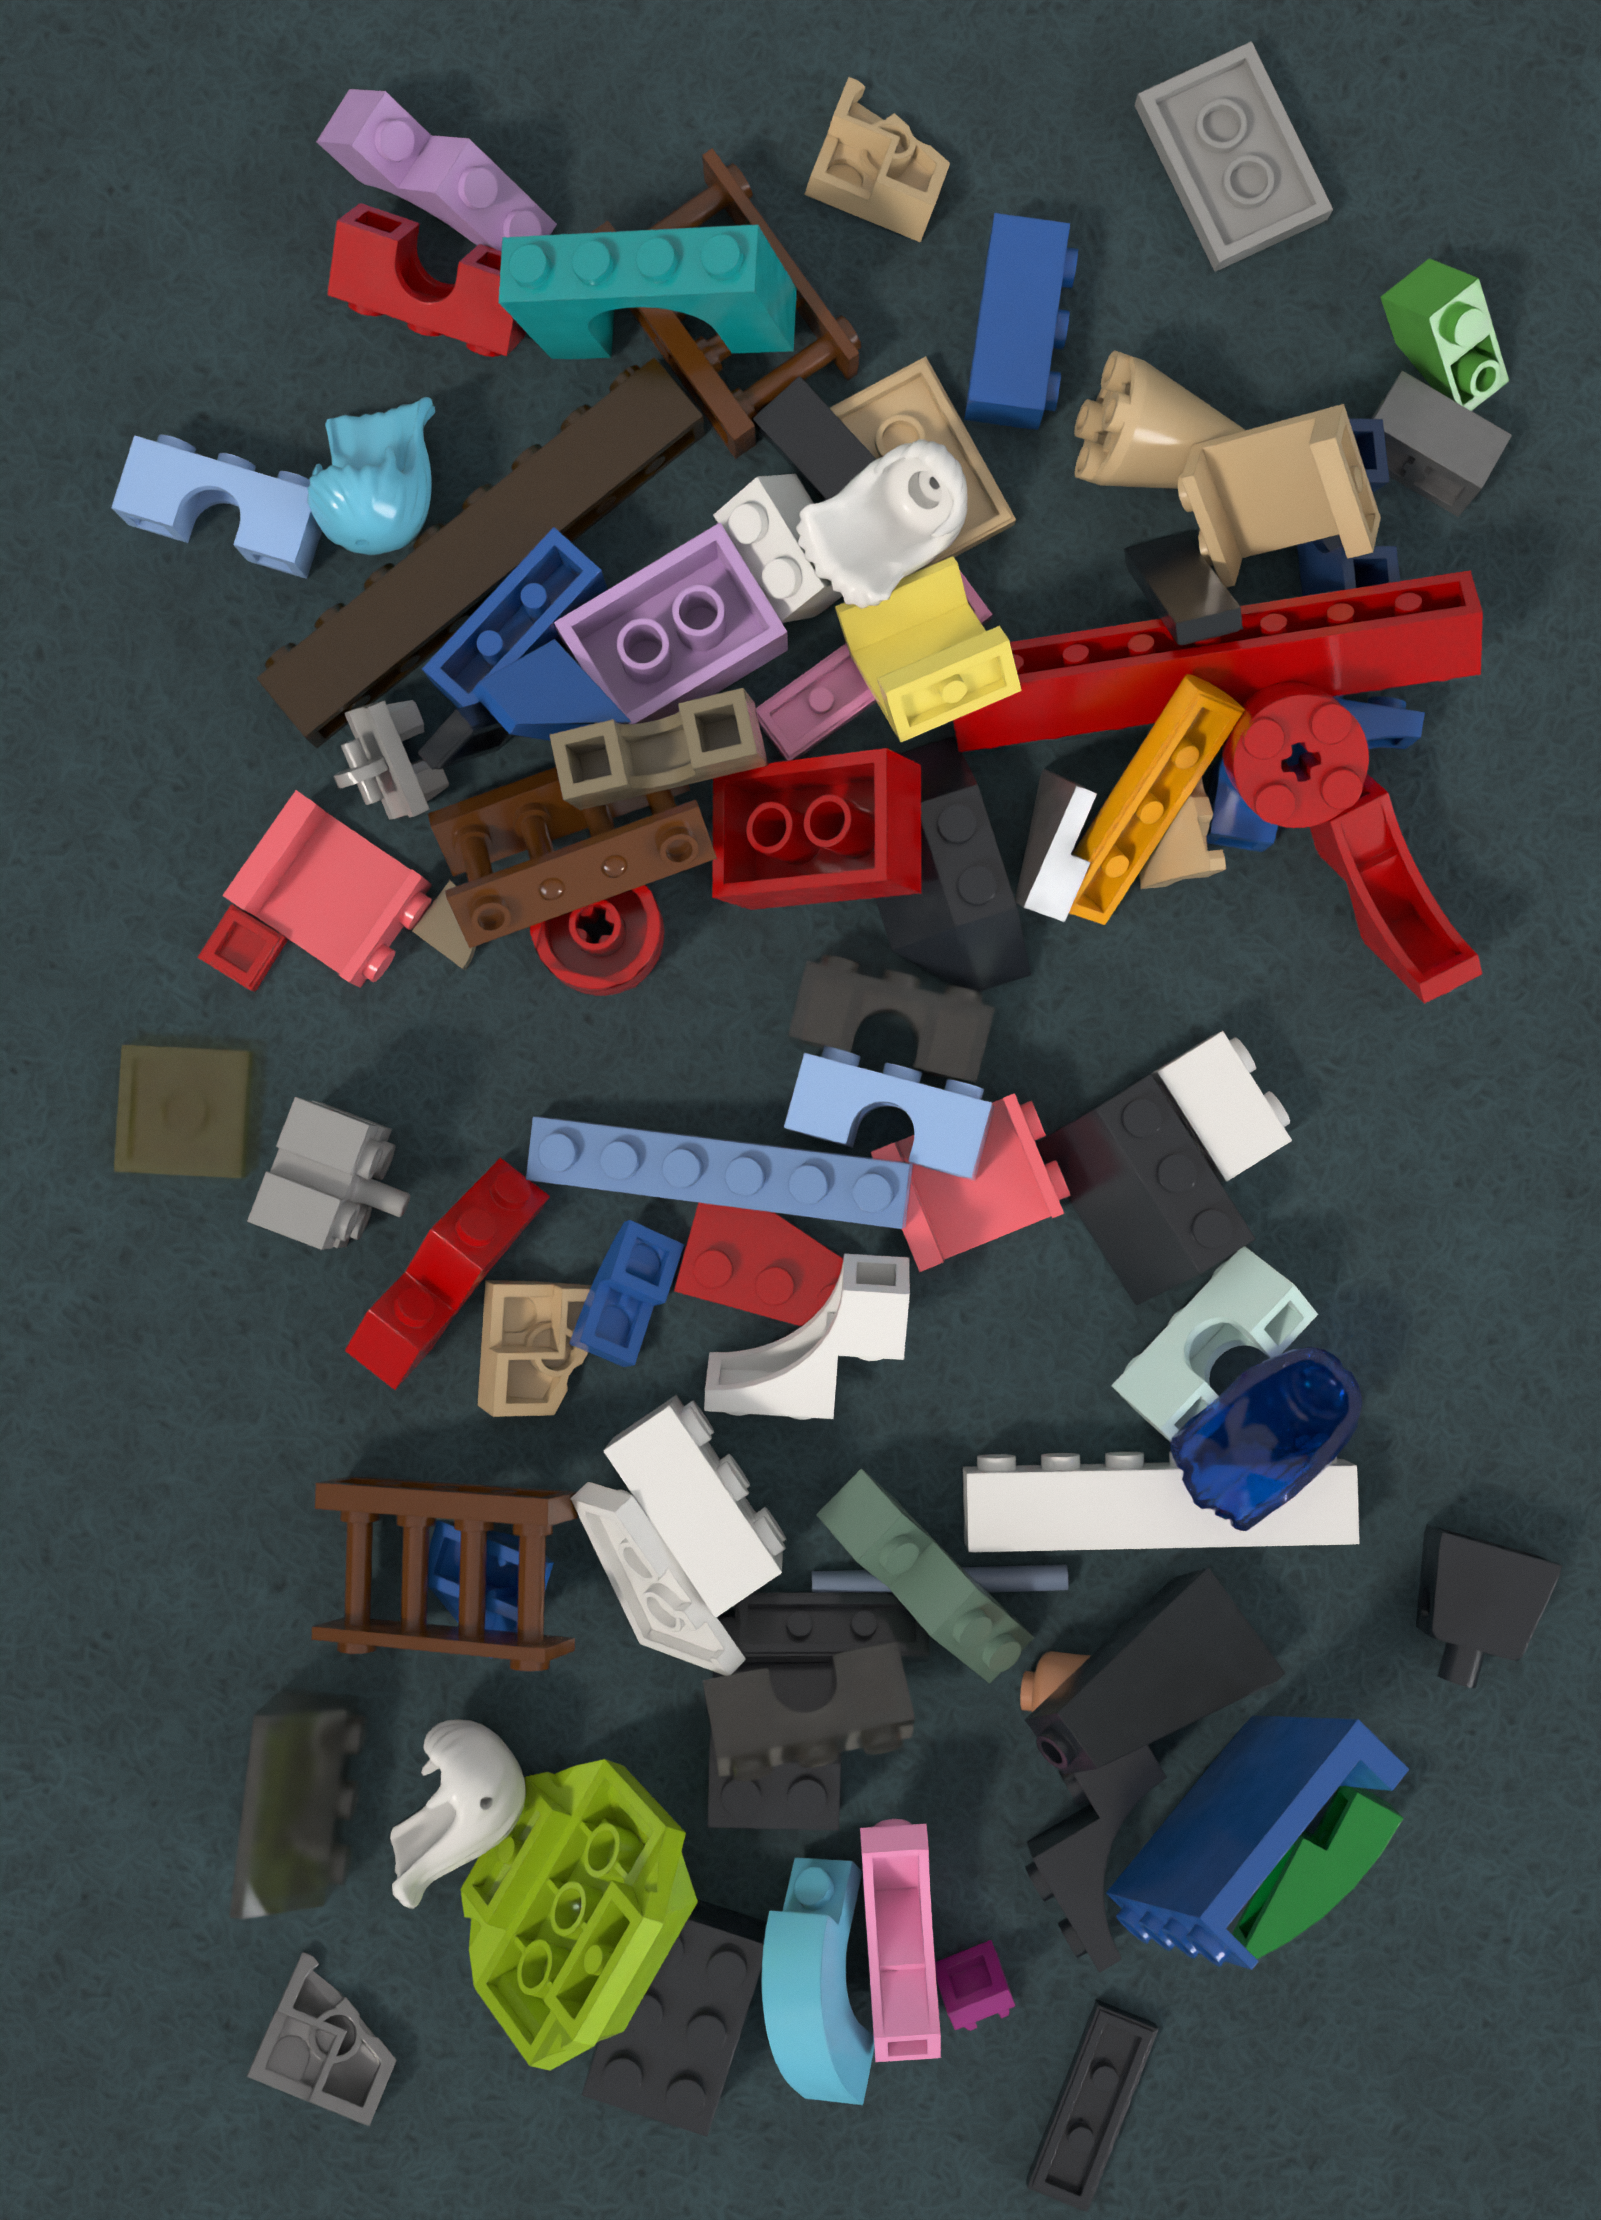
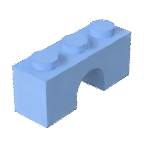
M161 434L158 436L157 442L134 435L111 507L128 525L188 543L194 523L205 509L216 504H232L240 509V525L233 545L247 561L302 578H308L322 533L307 503L309 479L287 471H279L277 478L255 472L256 466L251 462L228 453H219L217 460L195 454L196 448L172 436Z
M824 1046L821 1057L804 1053L784 1128L792 1132L853 1148L858 1127L868 1113L880 1107H897L909 1115L914 1126V1142L908 1160L910 1163L975 1181L995 1109L991 1102L982 1100L983 1088L947 1079L944 1090L920 1084L922 1072L891 1063H885L883 1073L858 1067L861 1056Z

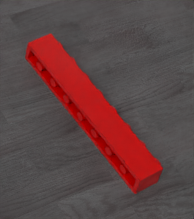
M1471 570L1240 606L1243 629H1240L1238 632L1181 646L1176 643L1161 619L1010 642L1021 691L953 720L959 752L992 749L1004 745L1058 739L1065 736L1105 730H1119L1126 727L1155 723L1186 674L1197 676L1211 683L1232 697L1242 707L1257 691L1284 682L1304 683L1320 689L1333 697L1481 675L1483 611Z

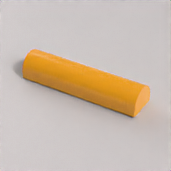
M1185 675L1073 852V854L1091 863L1070 908V914L1106 925L1181 807L1233 730L1235 724L1244 713L1245 709L1224 691L1197 676Z

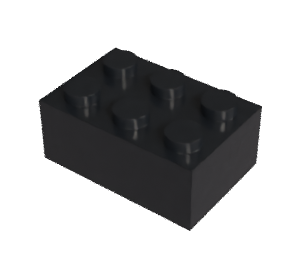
M697 1899L695 1908L624 2032L596 2043L582 2096L707 2137L762 1968L767 1922Z

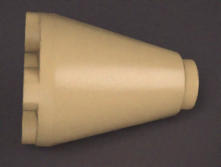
M1113 351L1105 364L1101 378L1102 388L1096 401L1087 399L1083 403L1076 420L1074 434L1076 437L1085 440L1076 462L1075 477L1102 486L1178 489V476L1183 473L1192 445L1242 432L1245 429L1146 361Z

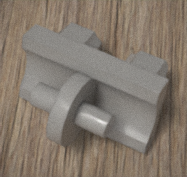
M384 700L362 705L345 712L355 739L341 745L349 768L333 776L338 788H344L357 783L365 805L381 800L389 820L406 815L414 817L430 810L427 801L449 786V782L443 768L432 770L423 759L410 763L402 741L424 732V722L416 702L410 700L386 705Z

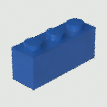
M994 213L964 420L1038 430L1044 410L1055 412L1061 372L1050 371L1053 349L1064 350L1070 315L1069 310L1058 309L1061 287L1072 289L1078 258V249L1067 248L1070 223Z
M553 527L422 670L432 684L456 707L461 708L479 703L478 698L472 693L479 681L554 639L560 644L562 640L554 622L608 590L602 570Z

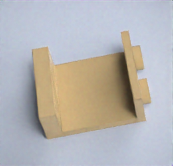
M1344 404L1194 444L1191 446L1183 473L1178 476V492L1182 506L1186 512H1194L1200 528L1198 540L1201 555L1209 566L1214 565L1218 578L1226 588L1235 586L1242 558L1335 535L1340 536L1347 559L1373 553L1381 517Z

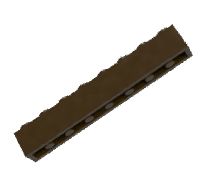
M655 357L641 368L638 365H632L621 372L611 383L608 395L593 407L585 404L574 410L563 421L560 427L561 433L543 447L540 444H535L523 451L511 466L512 472L494 487L492 484H485L476 489L464 501L462 505L463 512L445 526L442 523H438L425 530L414 542V551L396 566L393 563H388L377 569L365 581V591L347 605L338 603L330 607L315 622L314 627L316 630L298 645L289 643L282 646L268 658L265 663L267 670L259 675L257 680L313 746L319 748L348 724L345 712L376 702L439 651L553 527L571 543L574 542L705 436L703 415Z

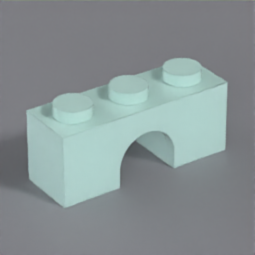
M1244 1246L1215 1270L1211 1280L1184 1308L1172 1316L1168 1326L1141 1354L1134 1357L1128 1363L1124 1373L1112 1384V1387L1147 1422L1184 1455H1187L1230 1409L1210 1387V1372L1219 1356L1233 1347L1246 1345L1258 1348L1275 1361L1318 1313L1292 1282Z

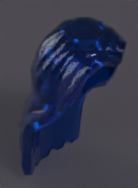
M1314 1347L1292 1349L1248 1368L1217 1399L1200 1413L1190 1418L1171 1439L1172 1457L1177 1467L1183 1471L1182 1481L1191 1495L1193 1503L1200 1509L1214 1510L1215 1515L1220 1518L1230 1519L1231 1526L1240 1531H1247L1258 1524L1273 1511L1294 1498L1305 1486L1320 1475L1349 1442L1358 1426L1362 1408L1359 1384L1353 1373L1345 1369L1341 1361L1334 1354Z

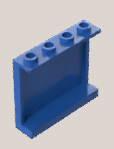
M1252 1716L1235 1734L1106 1892L1122 1908L1116 1915L1117 1919L1130 1933L1145 1944H1148L1153 1939L1164 1949L1171 1951L1176 1946L1193 1959L1198 1954H1202L1218 1967H1221L1224 1962H1228L1252 1970L1259 1961L1226 1929L1339 1786L1393 1791L1409 1771V1768L1359 1719Z

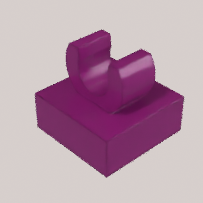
M992 1940L935 1962L936 1979L947 2014L955 2030L962 2027L970 2031L977 2028V2021L997 2013L1001 2018L1009 2015V2008L1015 2006Z

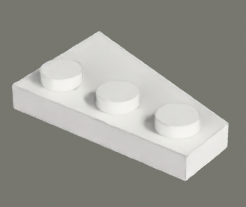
M587 1482L570 1499L639 1643L730 1677L746 1660L718 1618L714 1617L635 1497L625 1490H614Z

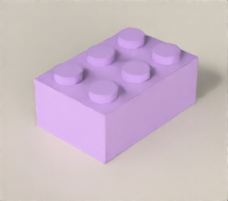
M721 523L716 524L554 622L559 636L571 657L630 719L631 723L628 724L645 723L674 715L680 711L678 703L715 695L788 650L787 630Z

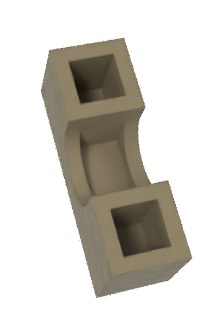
M744 688L678 703L680 710L678 713L655 721L638 724H620L612 719L550 734L563 800L579 810L768 766L754 701Z

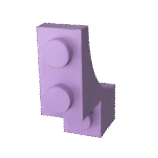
M349 89L316 141L358 181L365 185L385 190L411 202L437 217L477 246L482 244L502 251V237L550 235L557 225L469 138L430 135L386 91Z

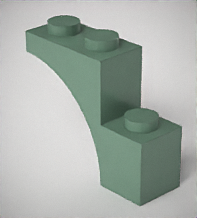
M860 1469L816 1514L855 1561L885 1584L934 1640L988 1683H991L1001 1672L1013 1666L1018 1660L1021 1651L1034 1639L1033 1635L1011 1613L979 1585L921 1527L902 1505L864 1470Z

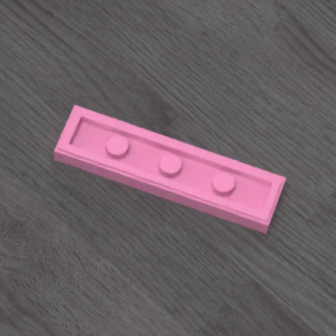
M960 571L968 604L981 624L984 625L991 620L993 614ZM845 643L756 708L760 727L785 761L800 758L877 701L852 660Z

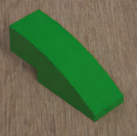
M1339 1786L1314 1834L1307 1830L1302 1832L1252 1895L1232 1935L1256 1959L1290 1942L1322 1919L1355 1888L1381 1856L1402 1822L1403 1817L1389 1802L1363 1788Z

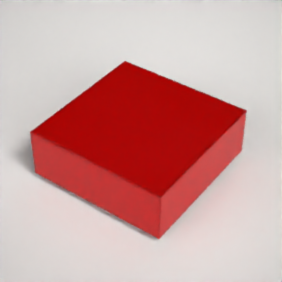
M231 904L197 958L247 989L256 992L287 943L288 938Z

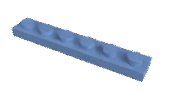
M536 1116L532 1120L526 1180L903 1229L906 1227L913 1163Z

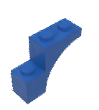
M1343 695L1333 696L1359 722L1365 734L1368 749H1406L1421 738L1425 712L1407 710L1406 702L1403 700L1378 696L1370 697L1367 703L1345 700ZM1300 743L1291 745L1292 756L1283 759L1288 766L1299 763V756L1307 752ZM1222 757L1211 770L1208 797L1213 816L1206 836L1207 843L1263 852L1274 844L1278 825L1265 822L1249 808L1228 778Z

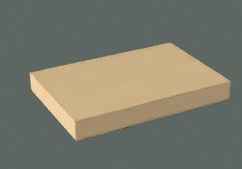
M926 356L830 407L833 413L876 459L883 457L897 446L925 439L929 442L934 441L944 445L947 451L961 464L966 478L968 498L964 525L952 545L921 569L952 556L956 557L1015 525L1016 518Z

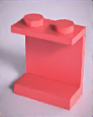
M295 790L222 896L297 944L339 973V976L349 983L361 988L367 978L372 982H376L387 970L395 956V951L389 946L403 926L412 930L426 913L431 904V898L425 894L432 884L423 876L404 866Z
M1014 1093L992 1103L995 1109L975 1181L913 1164L906 1227L902 1230L919 1272L944 1263L947 1258L1048 1217L1055 1218L1064 1214L1059 1200L1071 1195L1057 1161L1054 1160L1044 1164L1035 1140L1045 1137L1046 1134L1032 1101L1019 1105ZM914 1135L872 1151L871 1155L877 1159L909 1162Z

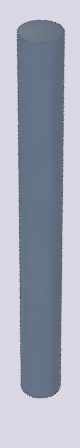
M1067 1564L962 1567L987 1592L1068 1590ZM867 1570L812 1571V1593L892 1592Z

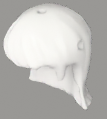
M919 439L913 443L897 446L883 457L871 462L836 496L820 503L808 504L800 511L801 521L796 525V530L800 535L798 545L805 549V560L814 563L815 574L818 578L832 580L833 591L840 592L847 605L855 604L863 609L868 606H877L882 601L889 600L891 593L903 577L917 572L932 562L940 553L950 547L959 535L965 522L968 499L966 478L961 464L947 451L944 445L934 441L929 442L925 439Z
M447 1720L438 1723L426 1734L424 1750L430 1759L422 1768L421 1773L424 1776L440 1769L441 1785L426 1803L425 1807L392 1829L390 1840L395 1853V1873L397 1874V1880L392 1884V1892L400 1903L409 1909H414L420 1903L424 1891L434 1880L481 1856L503 1841L513 1830L522 1813L526 1797V1787L518 1761L497 1734L486 1726L474 1721Z

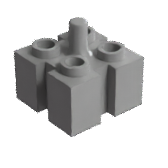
M295 1097L276 1145L279 1150L270 1172L265 1173L247 1222L324 1250L332 1249L333 1247H347L350 1237L359 1240L370 1219L372 1207L402 1217L409 1205L410 1194L372 1179L373 1177L382 1180L390 1167L395 1152V1145L387 1141L392 1129L322 1102Z

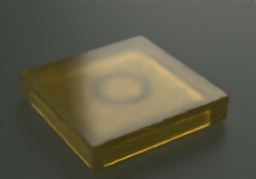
M122 1045L114 1172L245 1178L253 1052Z

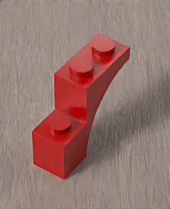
M1367 774L1359 800L1352 807L1345 809L1329 821L1310 827L1311 834L1319 856L1347 883L1359 932L1364 943L1425 1004L1482 975L1479 956L1450 923L1424 882L1401 833L1389 793Z
M500 1157L430 1229L403 1275L367 1311L345 1351L396 1390L432 1350L470 1295L516 1238L537 1216L550 1196L530 1180H526L524 1175Z

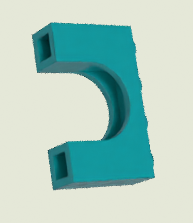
M759 225L502 237L499 304L551 359L612 358L614 310L632 307L667 309L697 317L715 329L731 353L794 351L797 288Z

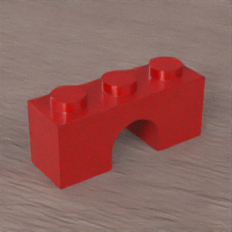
M359 203L337 220L328 296L348 302L350 309L363 315H387L407 322L408 328L418 334L425 336L445 335L466 342L469 350L483 356H507L524 339L526 331L499 304L502 251L479 244L459 261L455 284H446L431 277L420 263L417 254L420 223Z

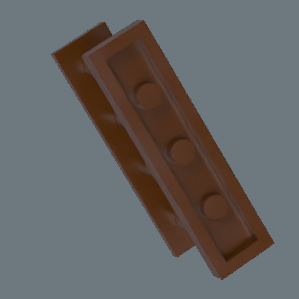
M711 148L702 155L704 181L708 188L647 230L697 228L723 209L726 210L736 226L759 225L796 286V310L817 337V340L744 391L737 387L730 392L717 372L722 370L720 362L733 353H731L718 333L708 340L700 336L694 341L681 323L686 319L685 313L646 307H632L628 309L734 458L737 459L756 446L753 418L759 411L765 408L797 377L800 376L805 380L832 360L847 381H849L858 374V350L862 346L857 333L849 321L842 315L836 319L832 316L749 199L753 197L752 190L740 169L734 163L725 166L714 149ZM606 221L590 233L616 231L610 222Z
M554 767L428 813L431 829L452 875L456 876L464 872L467 873V883L445 890V894L469 948L717 859L697 801L693 800L676 806L673 798L676 795L690 791L689 784L579 810L563 800L557 769ZM646 806L650 807L652 816L615 828L613 818ZM585 828L589 829L591 838L554 851L552 840ZM525 850L528 851L530 860L493 873L492 862Z
M351 1476L317 1482L315 1487V1509L341 1511L340 1521L347 1522L345 1614L342 1618L312 1626L311 1640L337 1642V1651L347 1654L370 1653L376 1651V1646L510 1659V1669L517 1671H542L549 1669L550 1660L575 1651V1638L544 1635L546 1536L553 1534V1525L578 1518V1513L570 1499L577 1492ZM380 1514L397 1515V1525L403 1526L401 1621L371 1619L373 1522L380 1520ZM436 1518L454 1519V1529L461 1531L458 1627L427 1624L430 1526L436 1525ZM494 1522L513 1524V1534L519 1535L517 1632L485 1629L487 1531L494 1529Z

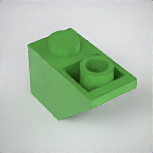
M1429 258L1380 297L1395 343L1436 391L1472 411L1509 382L1479 278Z

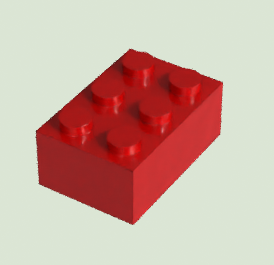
M888 748L768 763V766L713 778V849L717 859L713 860L712 898L754 910L921 894V765Z

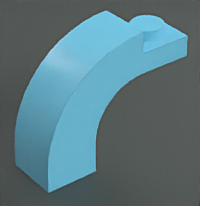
M810 1858L794 1859L783 1911H769L762 1958V2002L770 2048L775 2062L787 2083L805 2099L863 2105L874 2053V2036L856 2019L849 2002L846 1985L847 1944L862 1876L861 1869L853 1861Z

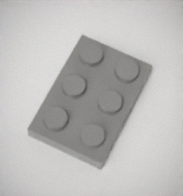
M1252 41L1138 94L1134 106L1215 272L1328 220L1333 208Z

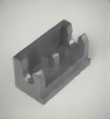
M1404 371L1400 373L1386 398L1382 400L1372 419H1383L1389 477L1457 517L1461 515L1482 489L1512 436Z

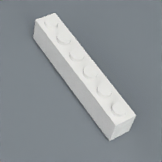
M1332 1448L1298 1449V1460H1273L1272 1450L1240 1449L1233 1451L1234 1461L1217 1462L1208 1461L1207 1451L1191 1450L1187 1455H1184L1181 1451L1169 1452L1170 1462L1144 1463V1453L1141 1452L1105 1453V1464H1080V1455L1075 1453H1048L1041 1455V1465L1016 1466L1015 1455L977 1456V1466L963 1467L964 1544L968 1552L1359 1544L1357 1465L1344 1459H1337V1450Z

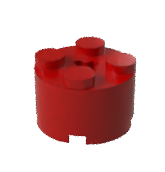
M1284 682L1257 691L1243 704L1244 713L1223 743V763L1232 785L1249 808L1265 822L1283 827H1312L1336 817L1359 800L1369 765L1368 744L1359 722L1336 699L1326 692L1304 683ZM1300 743L1307 752L1299 756V763L1288 766L1283 759L1292 756L1291 745Z
M646 884L530 926V935L536 952L547 969L570 988L595 996L618 994L636 987L643 981L659 960L665 934L660 908ZM604 914L606 921L613 928L611 936L602 935L599 943L594 944L592 943V938L583 928L586 923L595 924L599 919V915Z

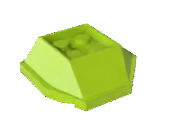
M606 1759L576 1765L555 1774L544 1772L524 1777L526 1797L517 1824L503 1841L478 1857L460 1889L464 1917L471 1919L469 1955L474 1988L528 2065L549 2071L594 2047L597 2042L624 2032L697 1904L695 1892L681 1852L686 1834L685 1831L625 1766Z

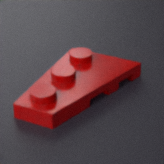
M698 1202L674 1291L803 1326L815 1316L832 1294L842 1269L843 1258L774 1212Z

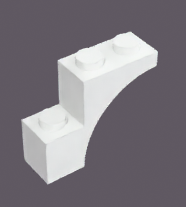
M844 1254L842 1269L832 1294L815 1316L802 1327L786 1337L761 1347L734 1352H709L704 1411L725 1412L736 1416L747 1414L789 1416L800 1420L811 1418L833 1419L838 1356L858 1357L867 1361L881 1359L904 1360L910 1296L909 1258Z

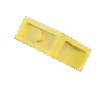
M953 556L903 577L891 593L890 599L882 601L877 606H868L861 609L855 604L847 605L845 602L835 606L849 654L900 743L1021 691L1009 639L1000 626L988 631L985 630L968 604L959 566Z

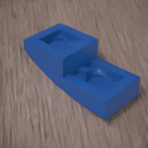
M624 1221L593 1281L569 1344L622 1367L635 1365L653 1307L666 1302L684 1244L634 1221Z

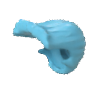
M423 397L415 403L402 404L398 408H391L385 413L376 412L372 415L364 414L360 417L342 415L326 420L325 427L327 429L332 465L323 470L321 464H316L310 477V485L307 488V503L319 527L332 542L354 553L378 555L409 545L420 533L428 515L432 489L431 467L424 441V426L435 414V407L431 398Z

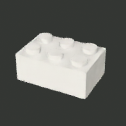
M675 1395L613 1437L603 1451L716 1618L782 1573V1551L786 1549L783 1541L786 1540V1537L766 1507L756 1513L745 1496L749 1494L747 1488L750 1486V1483L734 1458L728 1454L719 1459L708 1441L712 1439L711 1434L714 1433V1430L699 1406L694 1401L684 1406L678 1396Z

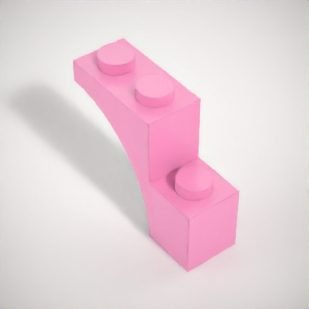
M902 1819L884 1820L877 1823L874 1827L860 1828L875 2062L941 2058V2032L932 1929L927 1824L912 1825L910 1822Z

